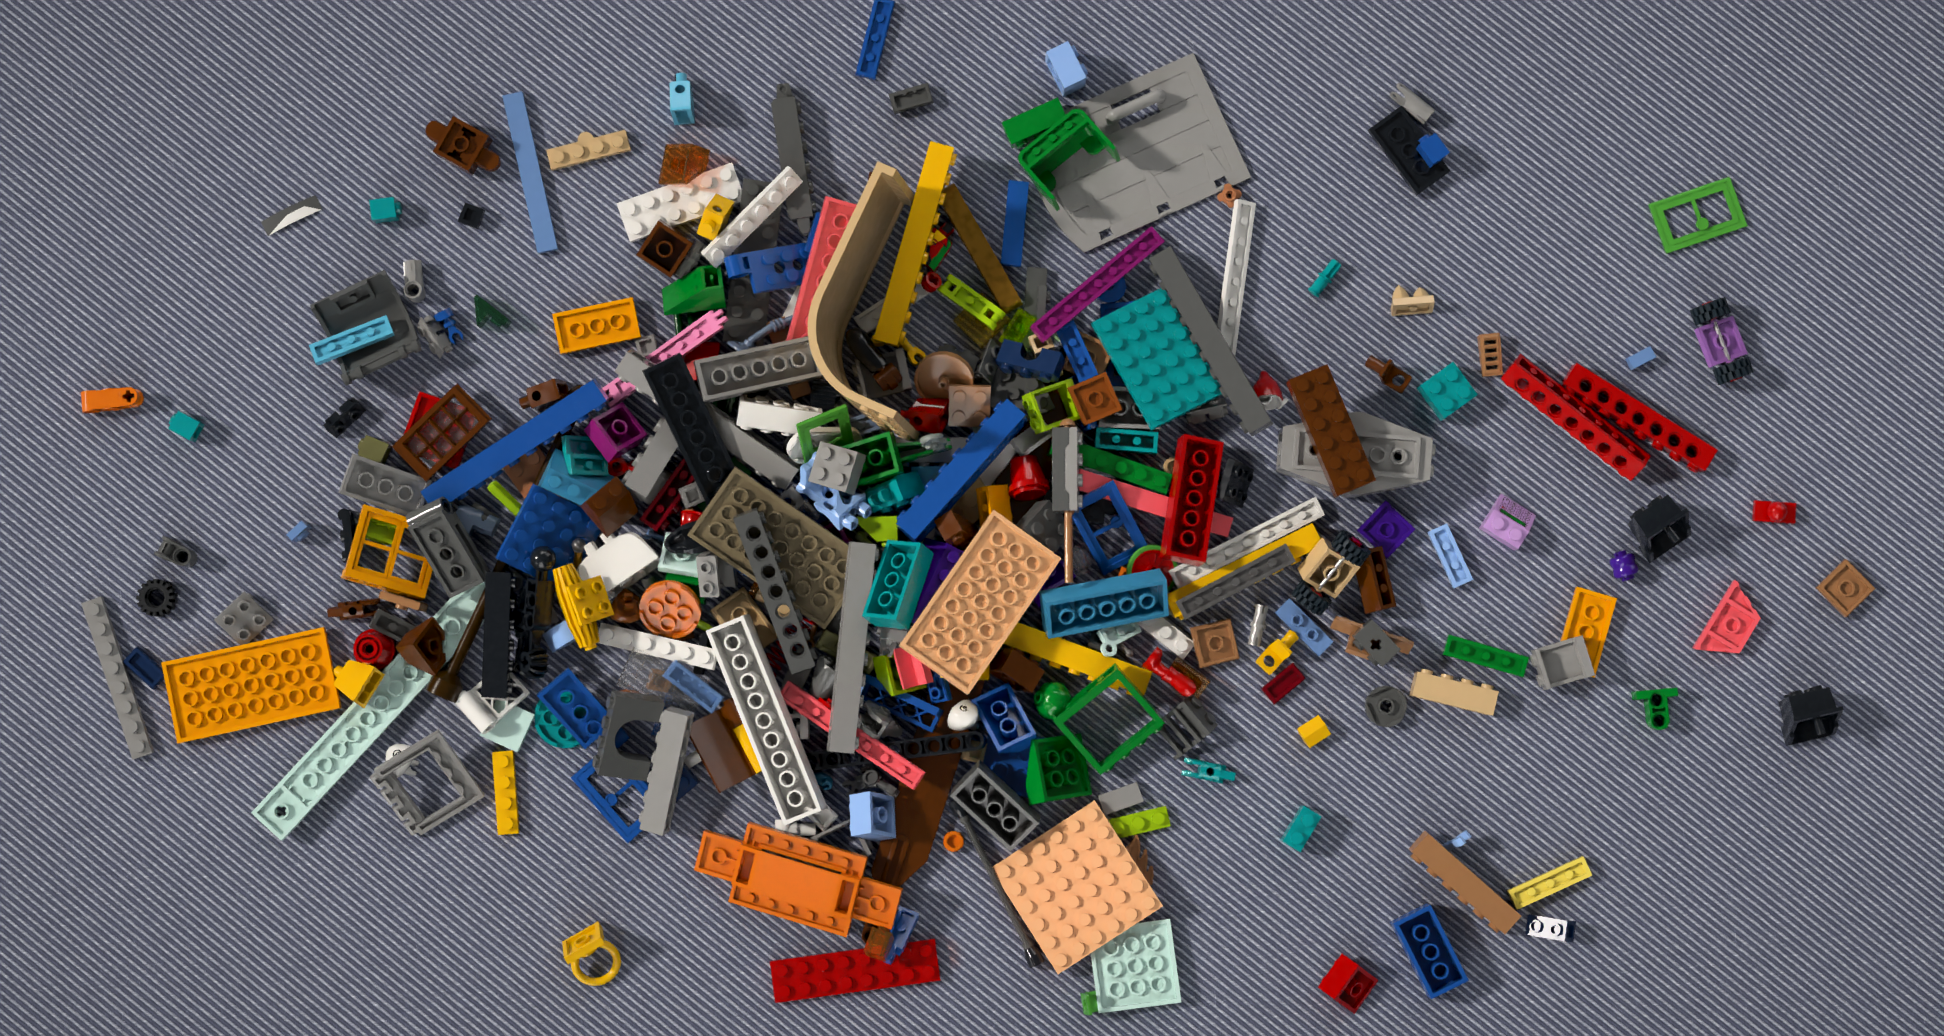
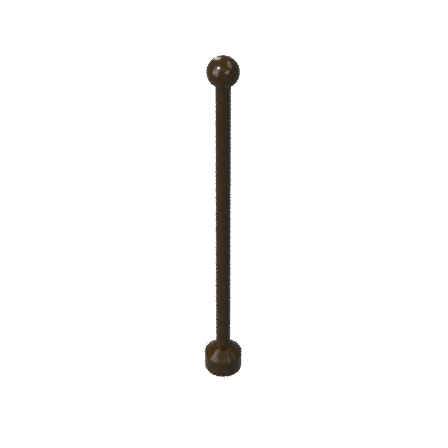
M580 384L573 386L569 390L567 396L572 392L576 391L577 389H579L580 387H582L583 385ZM576 421L570 424L572 428L564 434H561L560 431L556 434L533 484L538 486L555 448L563 451L561 437L571 434ZM497 560L493 571L506 572L509 564ZM485 588L447 669L438 672L434 676L432 675L426 687V690L454 703L458 700V696L463 689L460 678L457 675L484 620Z

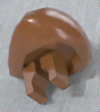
M624 588L611 603L614 615L610 616L611 619L620 623H633L641 619L639 615V597Z

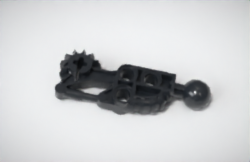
M548 546L536 547L531 552L530 564L536 570L535 578H527V582L522 585V589L519 591L520 596L517 598L518 605H516L515 610L512 612V618H515L514 633L518 637L513 673H520V675L528 679L544 677L545 673L548 672L547 666L550 665L548 663L549 656L546 655L547 650L540 646L542 633L544 630L549 629L551 625L555 582L547 579L548 571L556 563V554Z

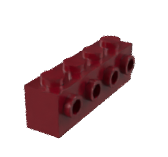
M684 458L639 519L658 533L661 530L664 532L671 523L669 519L672 514L676 515L683 506L678 489L695 482Z

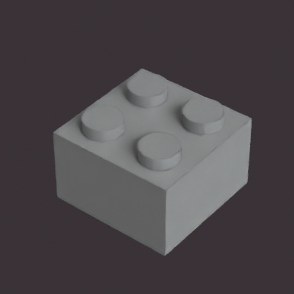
M820 441L808 481L854 495L866 455Z

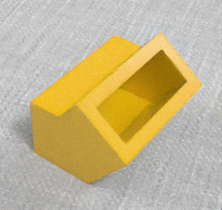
M1319 715L1297 728L1299 735L1309 748L1331 735Z

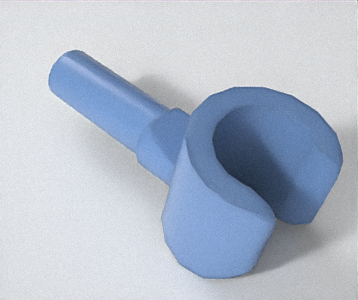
M642 525L648 529L646 534L639 532L643 538L650 539L652 537L664 542V536L653 532V529L648 525Z

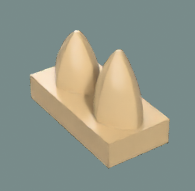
M1398 285L1392 296L1391 315L1432 313L1435 303L1434 295H1429L1427 291L1419 287L1413 297H1409L1406 290Z

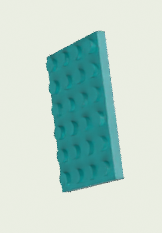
M1162 288L1091 324L1151 431L1222 395L1219 389L1221 387L1219 382L1211 376L1208 363H1204L1199 355L1200 349L1197 344L1194 345L1191 341L1189 330L1186 326L1183 327L1179 320L1181 316L1176 308H1172L1170 304L1171 299L1166 290H1162Z

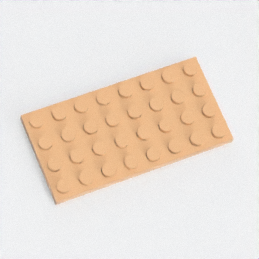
M993 510L901 641L899 647L968 695L1061 558Z

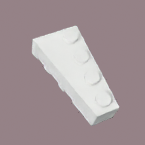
M746 394L739 397L736 425L744 430L758 428L765 433L778 431L782 435L793 436L798 432L797 423L823 412L821 408L797 403L792 407L789 406L788 402L782 400H775L772 403L763 396L757 395L754 398H748Z

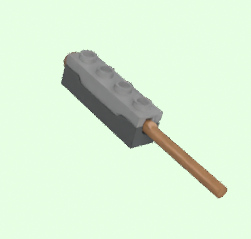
M1069 418L1063 419L1059 427H1052V511L1054 513H1064L1065 583H1073V514L1079 513V507H1083V495H1079V487H1083V474H1079V466H1083V454L1079 453V445H1083V433H1079L1075 422Z

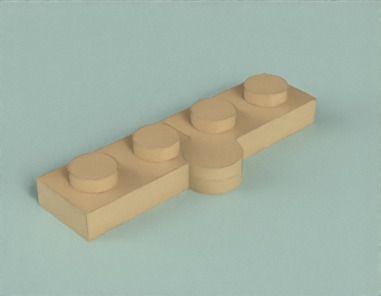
M622 130L598 137H593L589 132H582L578 136V142L546 150L550 168L554 171L631 151L627 132Z

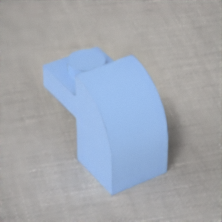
M566 620L543 634L552 653L575 641Z

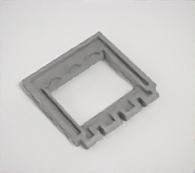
M439 729L374 768L375 773L369 777L377 789L385 786L380 793L389 805L396 803L392 806V809L401 821L406 820L403 824L411 835L426 833L484 797V792ZM429 751L461 797L425 818L393 774V771L424 752Z

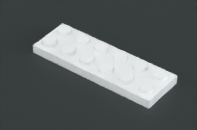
M731 162L616 204L629 240L632 243L648 237L660 219L674 228L702 218L706 206L715 194L735 201L733 206L739 205L742 188Z

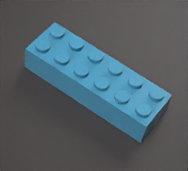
M1160 568L1039 591L1042 627L1048 639L1169 616L1167 579Z

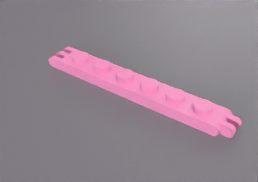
M722 309L716 312L711 310L645 358L656 364L679 352L682 357H685L724 328L722 324L727 322L728 318L723 316L718 319V317L724 314ZM618 377L602 388L605 393L610 392L607 394L609 398L607 401L612 398L614 399L608 403L610 408H613L637 391L635 389L636 386L630 382L626 383Z

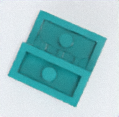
M564 435L561 437L564 459L570 475L609 476L607 460L588 436Z

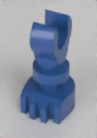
M447 308L435 314L434 318L436 322L445 323L443 326L449 331V340L455 344L452 338L453 334L458 333L462 340L464 336L461 331L456 329L455 320L451 319L454 316L451 308Z

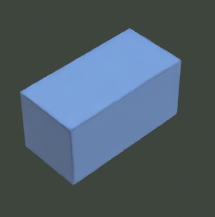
M1651 346L1625 360L1630 370H1633L1656 358V355Z

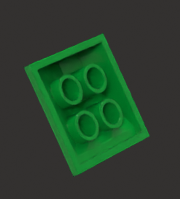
M1081 733L1075 734L1077 738L1082 742ZM1066 735L1031 740L1026 778L1029 805L1092 795L1086 758Z

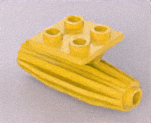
M573 563L553 569L556 594L568 628L579 648L584 647L585 651L596 648V643L600 642L596 621L614 615L601 575L582 581Z

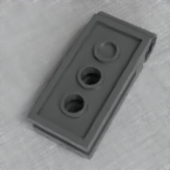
M442 496L407 513L406 521L409 525L407 528L449 598L485 581L486 572L490 570L456 512H453L447 498Z

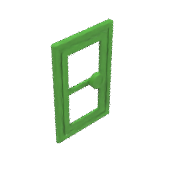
M1730 177L1648 204L1666 254L1748 226ZM1723 191L1732 220L1708 227L1709 222L1706 218H1701L1695 200ZM1691 202L1697 218L1696 227L1700 231L1673 239L1664 210Z
M846 404L796 424L804 463H807L812 458L813 453L818 450V447L813 448L809 430L838 419L841 437H836L827 443L839 447L854 443Z

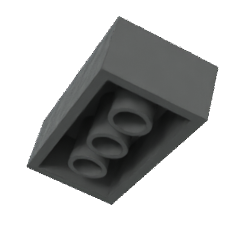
M981 760L951 789L950 797L1010 852L1040 822L1041 815Z

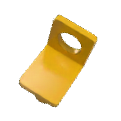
M1289 630L1281 640L1276 639L1255 662L1267 674L1271 675L1293 653L1290 648L1299 639L1298 635L1294 631ZM1265 656H1271L1274 659L1272 667L1264 664Z

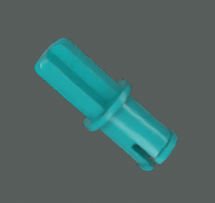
M1332 259L1322 273H1318V278L1308 288V291L1318 298L1325 287L1332 283V278L1342 265L1337 260Z

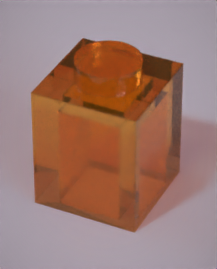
M882 926L878 928L872 927L864 948L866 956L886 962L894 941L891 930Z

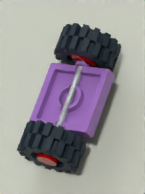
M1725 297L1707 302L1690 310L1695 326L1706 322L1710 323L1694 329L1708 368L1724 362L1726 364L1713 369L1718 385L1738 380L1754 372L1749 357L1737 361L1733 360L1748 354L1734 316L1719 321L1717 319L1731 313Z

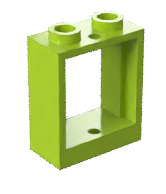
M1072 378L1021 396L1023 407L1030 418V426L1036 435L1052 430V427H1059L1062 421L1060 420L1045 426L1035 399L1036 396L1058 389L1068 418L1073 421L1080 419L1067 389L1074 385Z

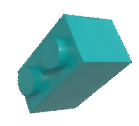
M1301 805L1280 841L1301 852L1322 816Z

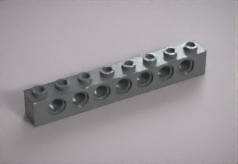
M754 508L733 517L734 523L791 674L814 667L815 660L818 657L814 647L810 648L808 644L810 635L807 628H802L800 621L803 620L800 609H795L793 604L796 598L793 590H788L786 582H789L786 571H781L778 564L782 561L778 551H774L771 543H774L771 532H766L764 524L767 521L763 511L759 512L758 508ZM757 527L761 533L759 536L753 537L749 534V529ZM763 546L767 548L768 553L765 556H759L756 553V549ZM766 566H772L775 569V573L768 576L763 572V569ZM778 585L783 591L779 595H774L770 589ZM781 605H787L790 611L787 614H781L778 608ZM793 624L797 627V631L790 634L786 632L785 627ZM795 644H802L804 650L801 653H796L792 647Z

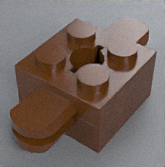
M454 116L448 126L439 121H431L426 126L427 137L437 143L433 152L441 159L472 176L478 166L488 172H495L500 168L501 159L499 155L488 149L493 141L489 135Z

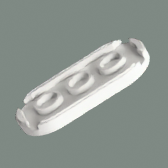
M816 427L809 430L813 448L818 447L820 441L827 443L836 437H841L839 427ZM851 427L854 442L863 440L860 432L856 428ZM797 432L789 440L786 450L789 457L795 463L804 464Z

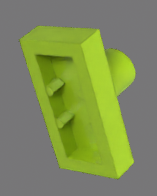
M371 518L365 538L391 546L397 526Z

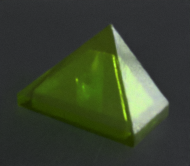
M1019 307L999 338V341L1003 343V340L1007 339L1021 343L1030 330V326L1037 318Z

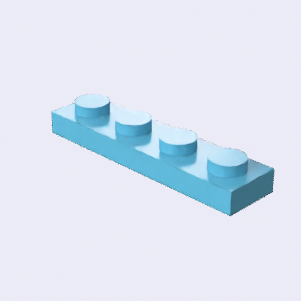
M387 315L310 344L309 347L318 366L395 336Z

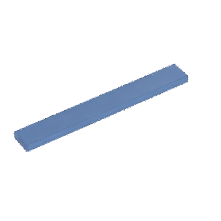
M520 91L503 95L537 253L542 254L559 250L524 94Z

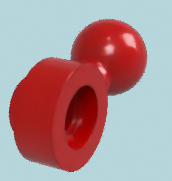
M620 456L608 463V473L618 477L628 470L632 471L634 466L631 464L634 460L627 463L625 458ZM619 462V465L613 466V463Z

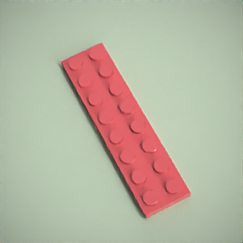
M825 196L786 341L808 336V316L811 302L856 208V204Z

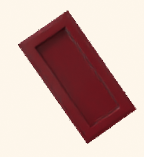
M1292 662L1265 684L1261 690L1272 704L1275 705L1306 678Z

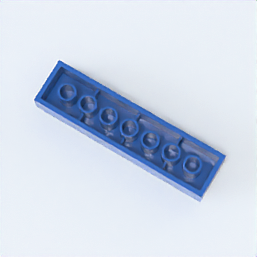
M1008 399L1004 402L1000 401L993 409L995 413L990 418L987 416L979 425L981 428L978 432H973L966 439L967 444L962 449L958 448L952 455L954 459L949 464L945 463L939 469L938 477L935 480L931 479L924 488L926 490L922 495H916L910 503L912 506L907 511L903 510L898 515V522L896 523L898 529L912 542L921 543L936 526L934 521L948 512L1027 424L1026 414Z

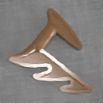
M1136 834L1126 849L1148 883L1152 885L1154 876L1153 866L1150 865L1148 871H1146L1148 861L1146 849L1143 850V854L1139 858L1140 842Z

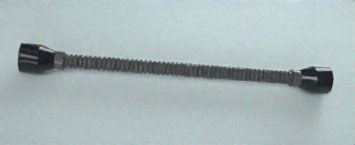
M955 800L948 803L952 813L966 827V832H968L967 834H969L971 841H973L972 844H974V848L979 853L978 856L981 858L980 860L983 865H985L984 868L987 870L986 872L989 877H991L990 880L993 882L992 884L995 889H997L998 896L1003 901L1002 904L1005 906L1004 908L1009 918H1011L1010 920L1015 930H1017L1016 932L1021 942H1023L1025 959L1029 967L1033 968L1043 963L1044 959L1040 951L1033 945L1032 941L1028 940L1029 938L1024 928H1022L1023 926L1018 916H1016L1017 914L1012 904H1010L1011 902L1006 892H1004L994 868H992V863H990L988 856H986L987 853L984 851L985 849H983L982 844H980L979 837L974 832L975 829L971 825L968 812Z

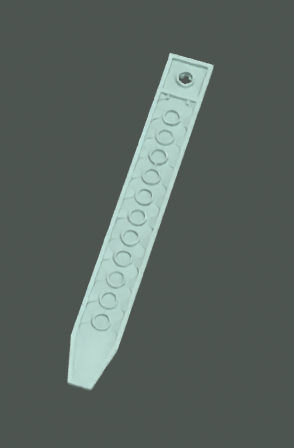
M485 581L450 598L433 616L445 632V641H442L443 653H446V662L441 669L452 659L485 588ZM399 653L382 671L385 676L365 708L353 702L251 813L275 836L283 841L426 687L432 677L431 674L408 664ZM285 806L286 815H281L279 817L277 815L279 812L277 808H283Z

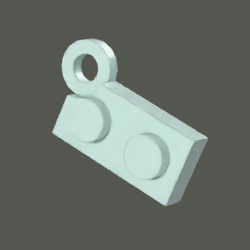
M1134 622L1103 628L1096 632L1102 642L1100 650L1103 656H1114L1117 652L1116 645L1142 632L1138 623ZM1106 646H1110L1112 651L1107 652Z

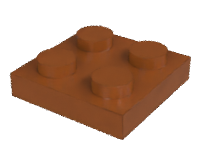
M1106 372L1067 388L1083 426L1122 411V407Z

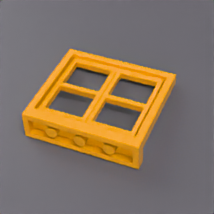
M365 504L362 506L346 567L342 571V579L422 601L425 599L433 569L425 557L399 550L404 528L408 529L407 527L409 526L406 516ZM371 518L397 526L391 547L365 540ZM363 544L389 551L384 573L358 566ZM397 554L423 561L418 583L391 576Z

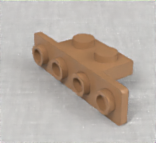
M1335 616L1330 628L1349 635L1345 652L1369 660L1367 658L1369 654L1364 649L1360 651L1353 644L1355 639L1352 637L1365 623H1357L1349 620L1347 617ZM1383 630L1401 649L1399 652L1409 654L1414 645L1413 641ZM1379 640L1370 641L1372 643L1370 648H1379L1377 645Z

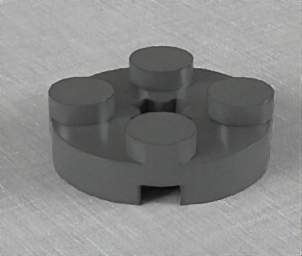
M1377 687L1365 699V713L1369 720L1377 726L1392 727L1402 721L1407 710V702L1404 695L1394 687ZM1384 700L1386 703L1391 704L1389 712L1380 708Z

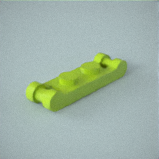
M949 274L946 277V282L937 289L940 294L953 301L993 331L997 327L996 323L1006 315L1004 311L952 274ZM953 285L956 286V288L951 292V287ZM989 311L994 313L990 319L986 317Z

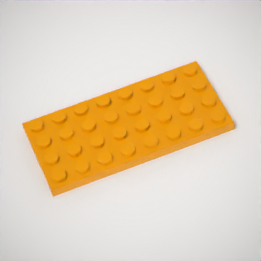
M325 627L161 662L177 744L342 708L338 688L334 686L336 677L333 674L334 667Z

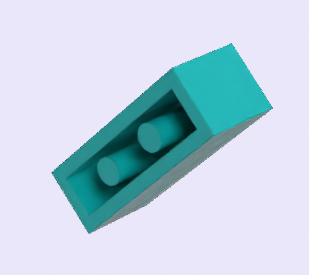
M1096 427L1094 448L1111 452L1156 455L1159 432Z

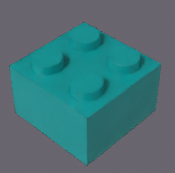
M1454 362L1416 388L1440 421L1478 395Z

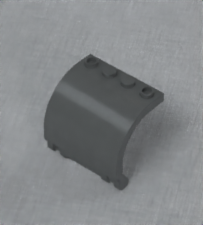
M385 270L310 305L312 312L321 324L327 337L387 315L395 336L337 358L342 371L341 378L346 386L357 378L360 380L366 375L397 360L409 357L408 354L412 352L422 351L412 319Z

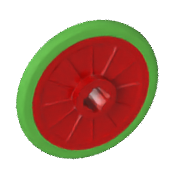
M1147 545L1135 551L1128 561L1126 575L1148 571L1152 568H1160L1167 579V591L1169 592L1175 585L1169 570L1178 566L1177 562L1160 559L1161 546Z

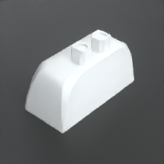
M627 532L619 536H615L612 533L608 538L602 533L600 537L605 545L598 548L594 541L586 544L584 549L588 556L578 566L577 572L582 581L601 575L609 600H611L624 588L628 589L657 569L660 556L644 539L634 532Z

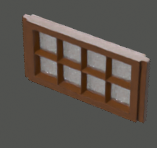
M457 383L392 448L428 482L492 418Z

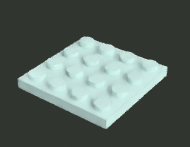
M1170 919L1139 922L1090 953L1098 1013L1181 1003Z

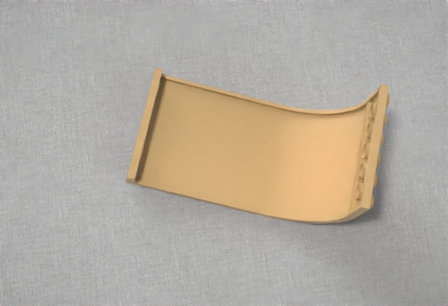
M877 161L811 302L808 316V340L812 356L821 374L844 398L863 415L875 422L880 429L886 432H892L893 430L898 437L909 441L910 438L917 440L920 433L896 410L854 392L849 385L843 367V339L849 321L904 205L912 206L915 196L897 169Z

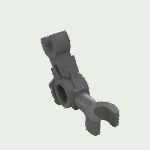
M875 764L862 766L860 772L864 774L854 777V781L846 780L842 783V786L845 788L852 786L851 791L846 793L848 797L849 795L857 794V791L863 792L874 787H879L894 798H897L901 792L883 781L880 773L876 770Z

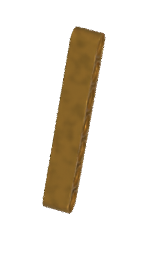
M954 183L945 187L943 193H946V197L942 207L999 307L1007 314L1022 306L1023 303L957 187Z

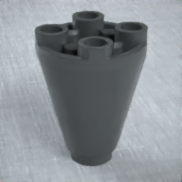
M823 654L817 660L808 693L816 699H819V697L824 700L832 699L836 667L835 657Z

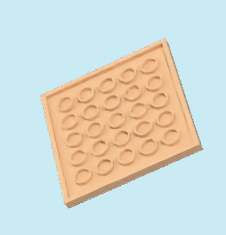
M1095 800L992 867L1004 891L1057 974H1060L1163 907L1161 901Z

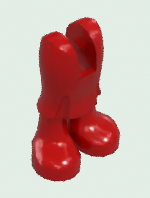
M1157 646L1143 663L1142 667L1160 676L1162 681L1169 683L1181 695L1185 697L1193 695L1196 692V684L1188 676L1178 672L1172 666L1167 668L1161 662L1163 651Z

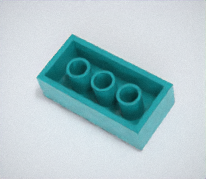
M887 540L862 617L874 626L909 630L934 553L919 542Z

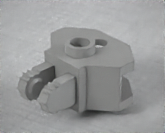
M867 700L863 706L868 711L865 715L858 714V716H861V730L877 740L881 737L885 738L886 735L891 737L902 735L903 730L901 726L898 725L897 720L892 718L891 712L887 708L879 706L871 700Z

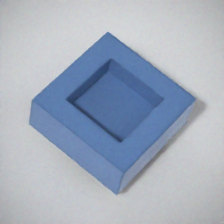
M300 521L286 535L292 541H302L309 535L308 531L311 527L307 522Z

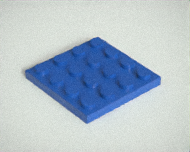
M532 484L495 558L535 577L536 570L530 564L531 552L536 547L548 546L556 554V563L548 571L547 579L554 581L553 569L573 563L574 551L572 542L578 538L583 539L586 544L591 541L595 542L601 530L581 507ZM585 550L582 552V561L588 556Z

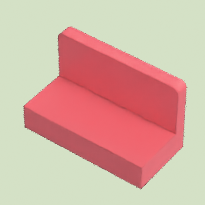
M901 647L893 650L902 689L934 682L929 667Z

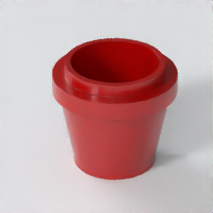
M1024 455L1010 461V486L1008 487L1010 497L1018 501H1028L1040 498L1046 494V491L1050 489L1049 481L1045 479L1037 456Z
M369 629L357 637L353 646V653L357 662L374 666L380 670L392 662L396 653V646L393 638L374 629ZM369 645L373 646V652L371 653L367 652Z

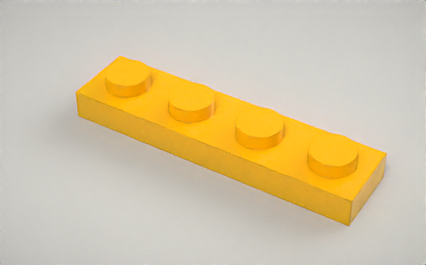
M514 751L492 752L498 835L520 833Z

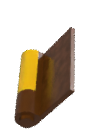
M733 698L722 702L724 706L712 714L710 713L692 722L690 739L719 793L762 771Z

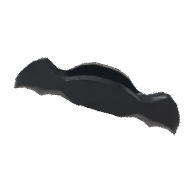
M696 521L680 526L669 534L664 541L665 548L671 553L697 554L708 551V549L687 536Z

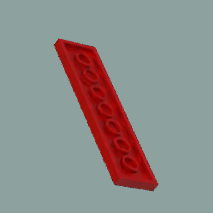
M935 938L908 942L900 956L896 955L892 965L883 962V956L886 952L883 950L884 945L770 961L775 1003L940 981Z

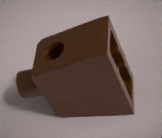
M554 378L526 389L527 395L519 398V403L522 409L529 407L536 410L547 409L567 396L569 392L567 382Z

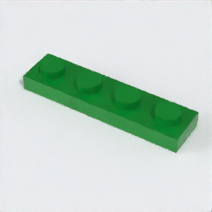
M1452 635L1447 636L1442 654L1519 677H1524L1529 659L1526 656Z

